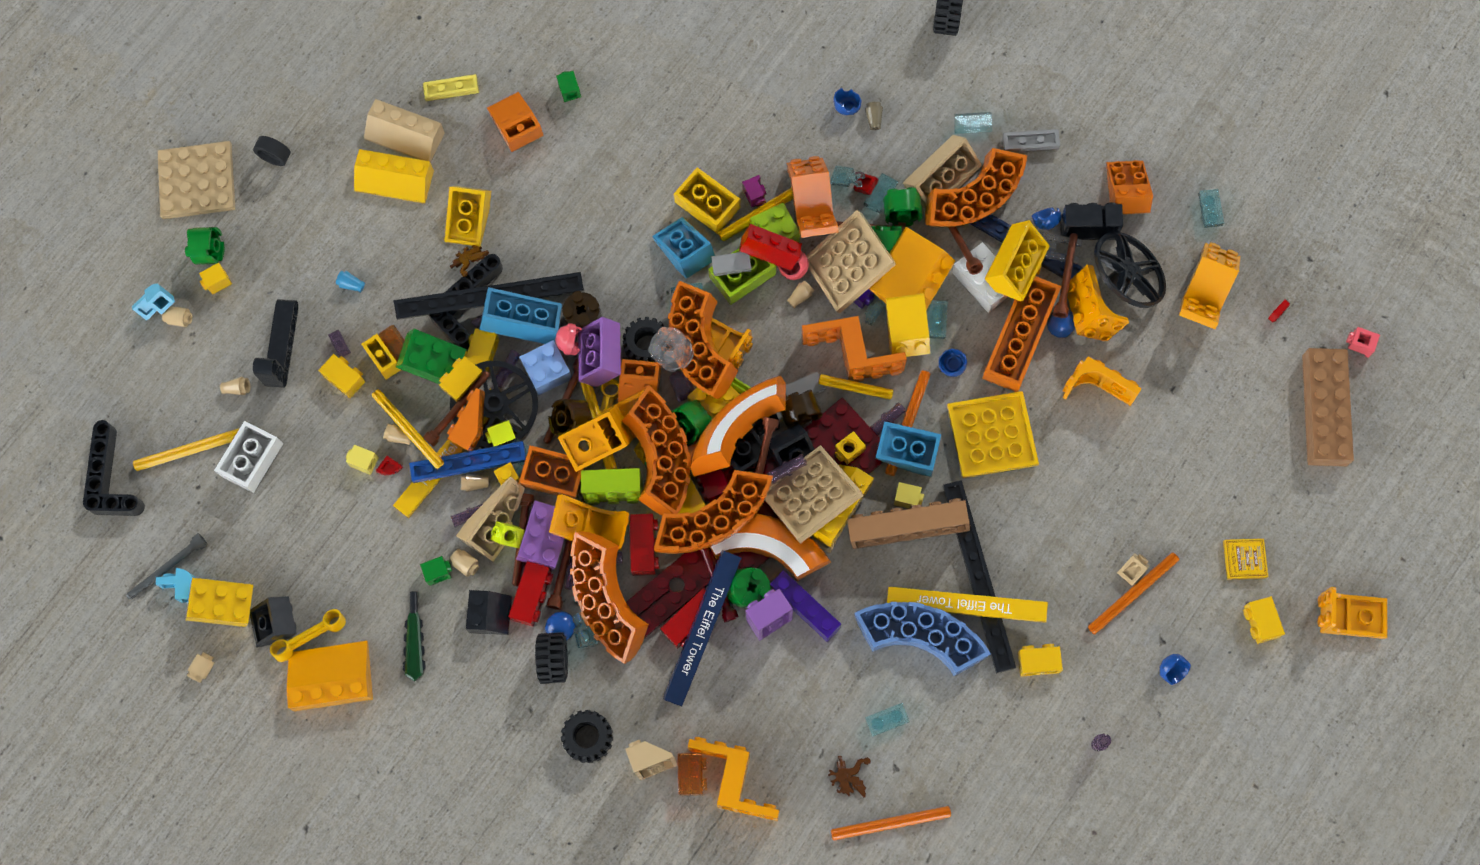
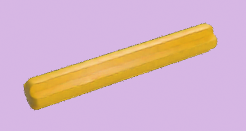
M823 374L820 375L818 381L820 385L880 398L892 399L893 396L892 389Z

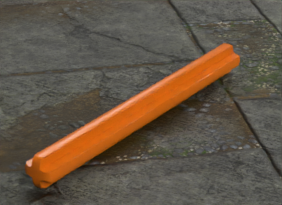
M922 370L920 372L902 423L903 426L911 428L913 426L931 375L928 371ZM888 463L885 473L895 476L898 467Z
M1175 553L1168 555L1088 626L1089 631L1094 635L1098 633L1179 561V557Z
M949 806L835 828L831 830L833 840H839L950 818L951 810Z

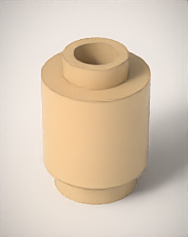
M170 306L162 314L163 322H166L168 325L187 327L188 324H191L193 318L189 309Z
M457 549L450 557L449 561L452 563V566L466 577L475 575L479 569V561L465 550Z
M204 652L201 655L197 654L188 668L187 676L201 683L203 679H206L215 664L212 661L214 657Z

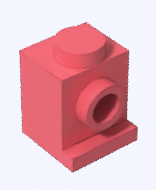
M1357 327L1347 337L1348 349L1364 354L1365 357L1369 358L1375 352L1380 335Z

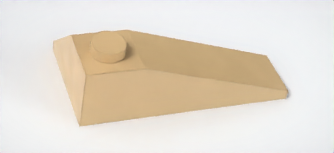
M509 477L466 521L456 537L494 562L505 545L491 540L492 529L496 521L512 525L513 522L511 520L514 512L518 509L525 488L512 477Z

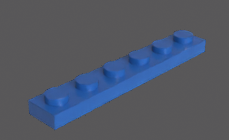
M523 441L443 456L441 459L444 461V464L439 469H436L428 459L409 463L411 480L413 483L500 467L510 462L511 464L525 462V445Z

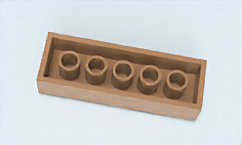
M1308 348L1302 355L1308 465L1347 467L1354 461L1348 349Z
M956 498L944 504L932 502L929 504L930 506L926 507L913 505L907 510L894 508L888 513L875 511L869 516H863V514L852 515L850 519H847L853 549L970 531L966 501Z

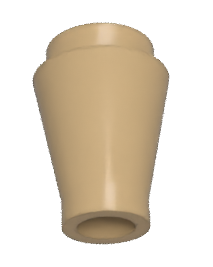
M806 281L798 283L787 302L793 308H796L812 296L814 289Z
M244 377L220 384L222 394L245 395L251 389L249 379Z
M395 424L387 425L383 436L384 439H387V442L411 444V440L400 427Z
M469 473L461 475V490L469 492L488 488V476Z

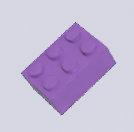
M601 317L578 332V348L580 349L578 353L579 382L598 387L621 375L620 323Z
M534 501L516 560L547 566L554 571L564 538L549 533L555 506Z
M774 589L770 590L764 595V599L759 602L757 600L753 601L747 606L748 609L745 610L746 621L759 641L793 619V608L780 589L776 591Z

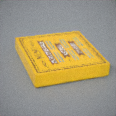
M1230 539L1223 541L1227 580L1268 578L1264 539Z

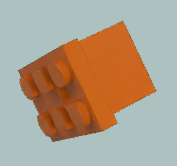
M813 156L809 157V160L793 159L786 163L791 179L795 221L801 238L839 233L838 224L833 215L829 171L823 158Z
M858 316L802 325L801 339L803 345L815 346L819 342L833 343L840 339L847 377L850 381L860 382L864 378L869 377L878 379L886 374L895 376L905 370L907 360L905 352L867 359Z

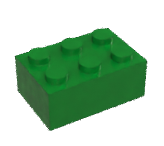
M412 329L407 332L396 368L440 384V378L446 372L449 374L454 369L452 365L458 358L462 359L465 356L466 349L417 329Z

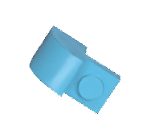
M153 284L144 290L145 294L132 306V310L145 320H148L156 311L162 315L175 302L174 296L159 284Z
M176 568V576L175 574L166 573L163 574V577H156V585L162 589L175 588V599L185 603L189 599L191 580L196 577L184 569Z

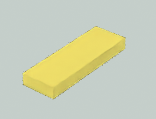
M476 74L423 83L426 101L479 93Z

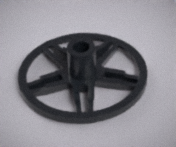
M1122 232L1106 233L1097 241L1094 249L1097 269L1106 285L1119 298L1139 308H1151L1161 302L1166 293L1165 275L1156 257L1143 243ZM1109 239H1115L1117 244L1115 248L1118 256L1101 250L1103 243ZM1128 243L1139 249L1149 261L1134 262ZM1101 262L1114 270L1109 276L1105 273ZM1150 264L1152 265V266H1150V267H1146V268H1143V269L1140 268V267L1145 266V265H1150ZM1152 271L1156 272L1159 283L1158 293L1143 275L1149 274ZM1131 284L1143 296L1146 295L1150 302H1138L1126 296Z
M485 361L475 364L479 369H482V372L486 371L485 367L490 368L494 389L488 390L487 380L483 384L485 391L484 417L490 420L477 445L486 448L494 447L493 443L489 444L487 441H483L485 433L488 432L487 428L492 425L495 418H499L502 422L507 421L503 417L506 413L523 430L520 432L511 424L512 429L517 433L516 438L497 446L518 442L530 431L538 412V397L532 381L521 369L507 362ZM493 367L509 369L519 375L524 382L501 392L498 388ZM526 385L528 386V389L511 399L507 398V394ZM530 392L532 396V412L525 426L510 410L508 405ZM450 396L451 410L457 402ZM457 415L453 419L454 424L458 421Z

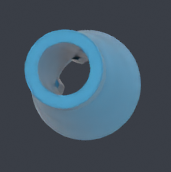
M340 271L335 283L339 285V288L362 292L365 286V282L348 271Z

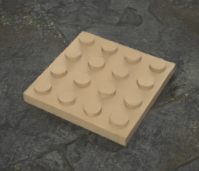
M230 141L158 150L160 217L162 219L235 210L232 144Z
M856 210L838 227L839 233L830 234L806 255L809 261V270L838 313L843 312L896 265L859 210Z
M820 445L772 481L765 501L801 544L864 495Z

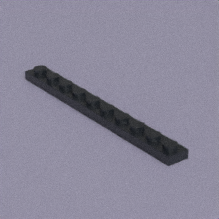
M581 272L393 300L396 319L400 320L484 307L488 287L534 298L569 294L577 291L582 292L584 291Z
M960 480L943 484L942 487L947 503H949V500L956 498L966 501L970 531L956 533L973 595L996 597L963 482ZM980 616L996 674L1016 669L1002 618Z

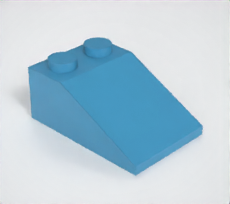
M683 217L652 236L670 262L686 279L712 263L711 256H715L711 243Z
M884 421L876 459L912 473L932 477L941 434Z

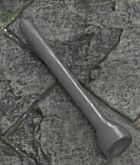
M197 533L192 537L190 544L130 590L126 597L133 599L155 582L156 577H161L194 550L198 551L208 545L206 540Z

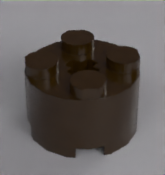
M574 292L565 300L562 307L566 324L572 323L577 327L583 328L602 317L597 299L589 293Z
M807 390L802 394L794 392L788 395L786 409L780 412L788 428L797 423L803 427V424L816 421L823 416L812 390Z
M579 399L556 400L551 406L553 408L552 415L548 416L549 427L552 433L558 436L592 420L588 403L585 400Z

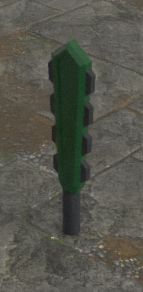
M416 591L410 592V613L405 621L407 632L404 634L406 646L403 650V655L406 657L403 662V671L414 682L424 674L423 671L426 669V664L423 660L425 648L422 646L424 633L421 632L423 620L420 619L418 614V592Z

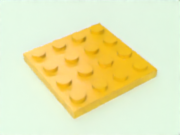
M1023 391L947 404L962 479L1039 465Z

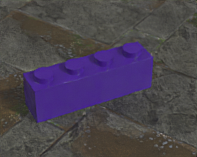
M784 570L770 583V589L775 591L780 589L793 608V611L826 642L841 628V623Z

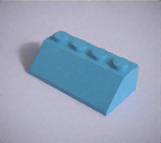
M488 287L479 330L542 344L552 340L555 342L556 334L559 330L562 304Z

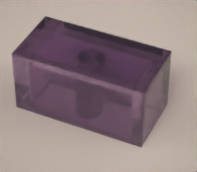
M339 329L328 335L339 357H344L351 353Z

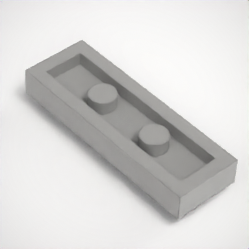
M1058 129L1003 133L1004 150L1022 152L1059 149Z

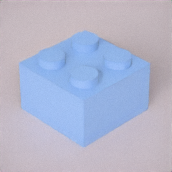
M554 340L520 356L522 364L538 395L570 381L572 377Z

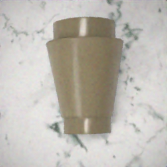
M880 102L866 104L865 112L870 130L881 129L883 107Z

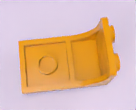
M1087 264L1070 280L1067 298L1070 309L1073 312V321L1077 335L1108 341L1129 323L1127 317L1113 313L1104 303L1093 265Z
M712 318L711 336L717 353L723 359L731 362L735 368L739 369L744 360L742 357L745 353H749L753 346L751 330L747 329L745 333H741Z
M1088 356L1085 361L1081 360L1062 391L1065 392L1063 398L1067 399L1076 386L1085 383L1094 384L1131 406L1142 388L1135 381L1122 377L1118 371L1105 367V364L1100 360H1094Z
M560 494L557 496L549 533L573 541L575 532H590L619 545L618 550H620L624 543L626 527L629 522V512L600 509Z
M1330 587L1319 595L1318 607H1320V615L1318 616L1317 624L1320 627V633L1379 639L1387 638V598L1336 593V587Z

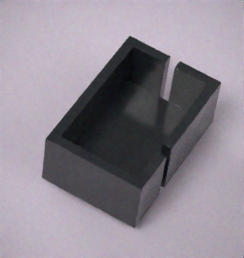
M1110 202L1105 204V206L1097 203H1088L1087 205L1070 203L1065 205L1060 221L1061 241L1069 240L1072 233L1078 235L1077 240H1099L1106 233L1121 232L1123 227L1122 204Z

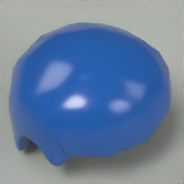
M840 88L835 92L833 102L836 111L840 114L854 115L860 110L862 100L859 94L855 93L852 89L844 91L843 88Z
M1053 207L1032 214L1034 224L1042 230L1056 227L1062 217L1059 208L1055 211Z
M1069 309L1067 318H1057L1053 316L1052 312L1047 320V329L1050 333L1058 338L1068 337L1075 330L1073 312Z
M951 348L946 350L939 357V369L946 376L957 377L966 370V355L958 349Z
M555 612L547 619L545 631L546 633L563 632L567 641L574 634L576 621L567 612Z
M1171 654L1163 659L1159 667L1160 676L1170 685H1174L1185 678L1190 671L1191 664L1182 655Z

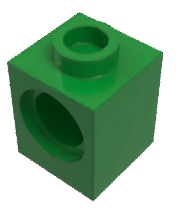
M564 71L556 75L564 102L581 98L574 71Z
M443 556L420 564L425 581L429 586L452 578L450 572L453 570L450 561H446Z

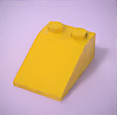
M449 186L444 242L481 246L490 210V190Z
M924 293L886 298L888 339L891 354L905 352L906 357L930 354V338Z

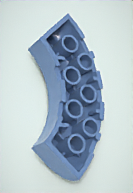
M890 602L873 605L854 613L857 624L872 652L893 645L918 647L939 658L948 667L953 676L967 670L991 655L984 642L965 623L938 608L916 602Z

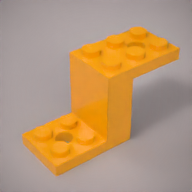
M1212 242L1204 244L1200 261L1182 298L1179 311L1180 316L1216 330L1220 311L1239 272L1241 256H1238L1237 252L1230 249L1227 251L1220 249L1218 244Z
M644 390L601 411L592 420L558 436L576 472L627 447L636 438L635 434L622 420ZM580 441H587L590 445L589 450H582L579 446Z
M695 737L694 740L689 739V751L727 759L717 801L718 808L778 821L779 810L776 809L775 805L764 803V806L756 805V801L744 799L741 802L750 760V752H747L745 747L735 745L734 748H729L726 746V743L719 741L711 744L707 743V739Z

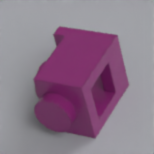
M759 175L742 182L743 192L751 208L755 206L760 207L766 203L765 195L767 193L763 184L761 185Z

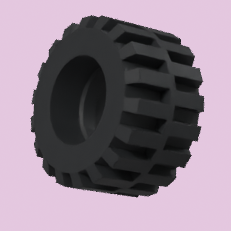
M937 0L933 25L935 34L952 36L958 34L963 0Z
M640 317L637 318L636 323L634 321L630 323L631 327H626V333H623V347L628 360L659 363L661 360L663 362L667 360L666 355L669 356L671 344L668 339V329L666 326L664 327L661 321L657 322L656 318L649 320V317L641 320ZM644 336H653L658 340L656 346L649 350H642L636 344Z
M563 632L541 633L536 638L535 662L537 678L540 684L566 682L568 677V650L566 637Z
M580 710L577 711V714L569 716L570 719L564 722L565 726L561 730V741L567 753L573 759L582 763H593V761H599L601 757L608 754L607 751L611 750L613 731L605 717L596 711L592 712L590 710H585L584 712ZM586 725L594 726L599 732L598 741L590 748H582L576 742L577 732Z

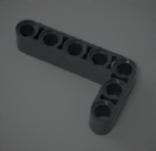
M496 254L487 255L468 271L466 277H461L445 292L462 290L464 287L471 289L487 286L503 270L500 258ZM497 263L495 267H489L490 264ZM478 275H483L481 279H475ZM457 311L441 313L439 316L429 315L432 322L454 345L464 349L469 348V333L453 317ZM448 324H454L452 328L445 329ZM462 336H465V337H466V339H465L464 341H462V342H459V341H458V339H459L460 337H462Z
M277 299L267 358H255L253 361V373L266 387L285 388L287 385L299 309L297 300Z
M99 420L94 424L83 506L94 515L138 516L145 509L143 501L131 494H109L117 430L106 420ZM108 428L106 433L102 434L103 430ZM105 446V449L100 452V449ZM103 464L102 468L97 471L98 466ZM100 483V486L95 489V485ZM98 501L96 507L92 508L93 503ZM117 501L116 506L111 508V505ZM136 502L134 508L130 509V505Z

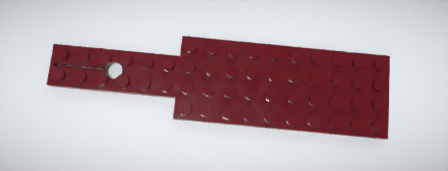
M843 397L822 413L823 416L820 419L813 421L804 428L809 435L814 449L821 445L838 465L856 467L869 475L883 463V461L876 459L880 437ZM854 431L866 445L865 452L847 465L844 461L840 462L836 457L835 445ZM846 446L843 448L844 451L847 453H851L854 451L853 447ZM773 458L766 461L763 474L773 476L772 481H774L782 473ZM764 501L756 513L780 519L766 501ZM708 547L714 565L716 566L718 559L716 560L711 549ZM701 550L684 553L626 601L631 610L640 619L649 624L644 639L688 603L699 591L708 586L711 576ZM753 552L733 554L741 557L739 569L759 568L771 558ZM674 578H681L685 586L682 591L673 592L669 587L670 581Z

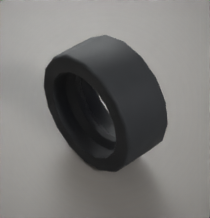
M259 136L253 148L254 153L258 157L276 166H285L291 154L290 149L286 145L268 136Z

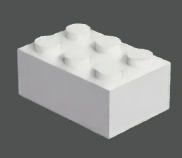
M982 242L970 251L973 257L981 261L983 265L982 271L976 275L970 274L966 268L967 260L963 257L954 264L952 273L980 305L990 313L1009 297L995 292L985 280L995 255Z
M244 421L214 471L221 477L254 493L283 443L277 437Z

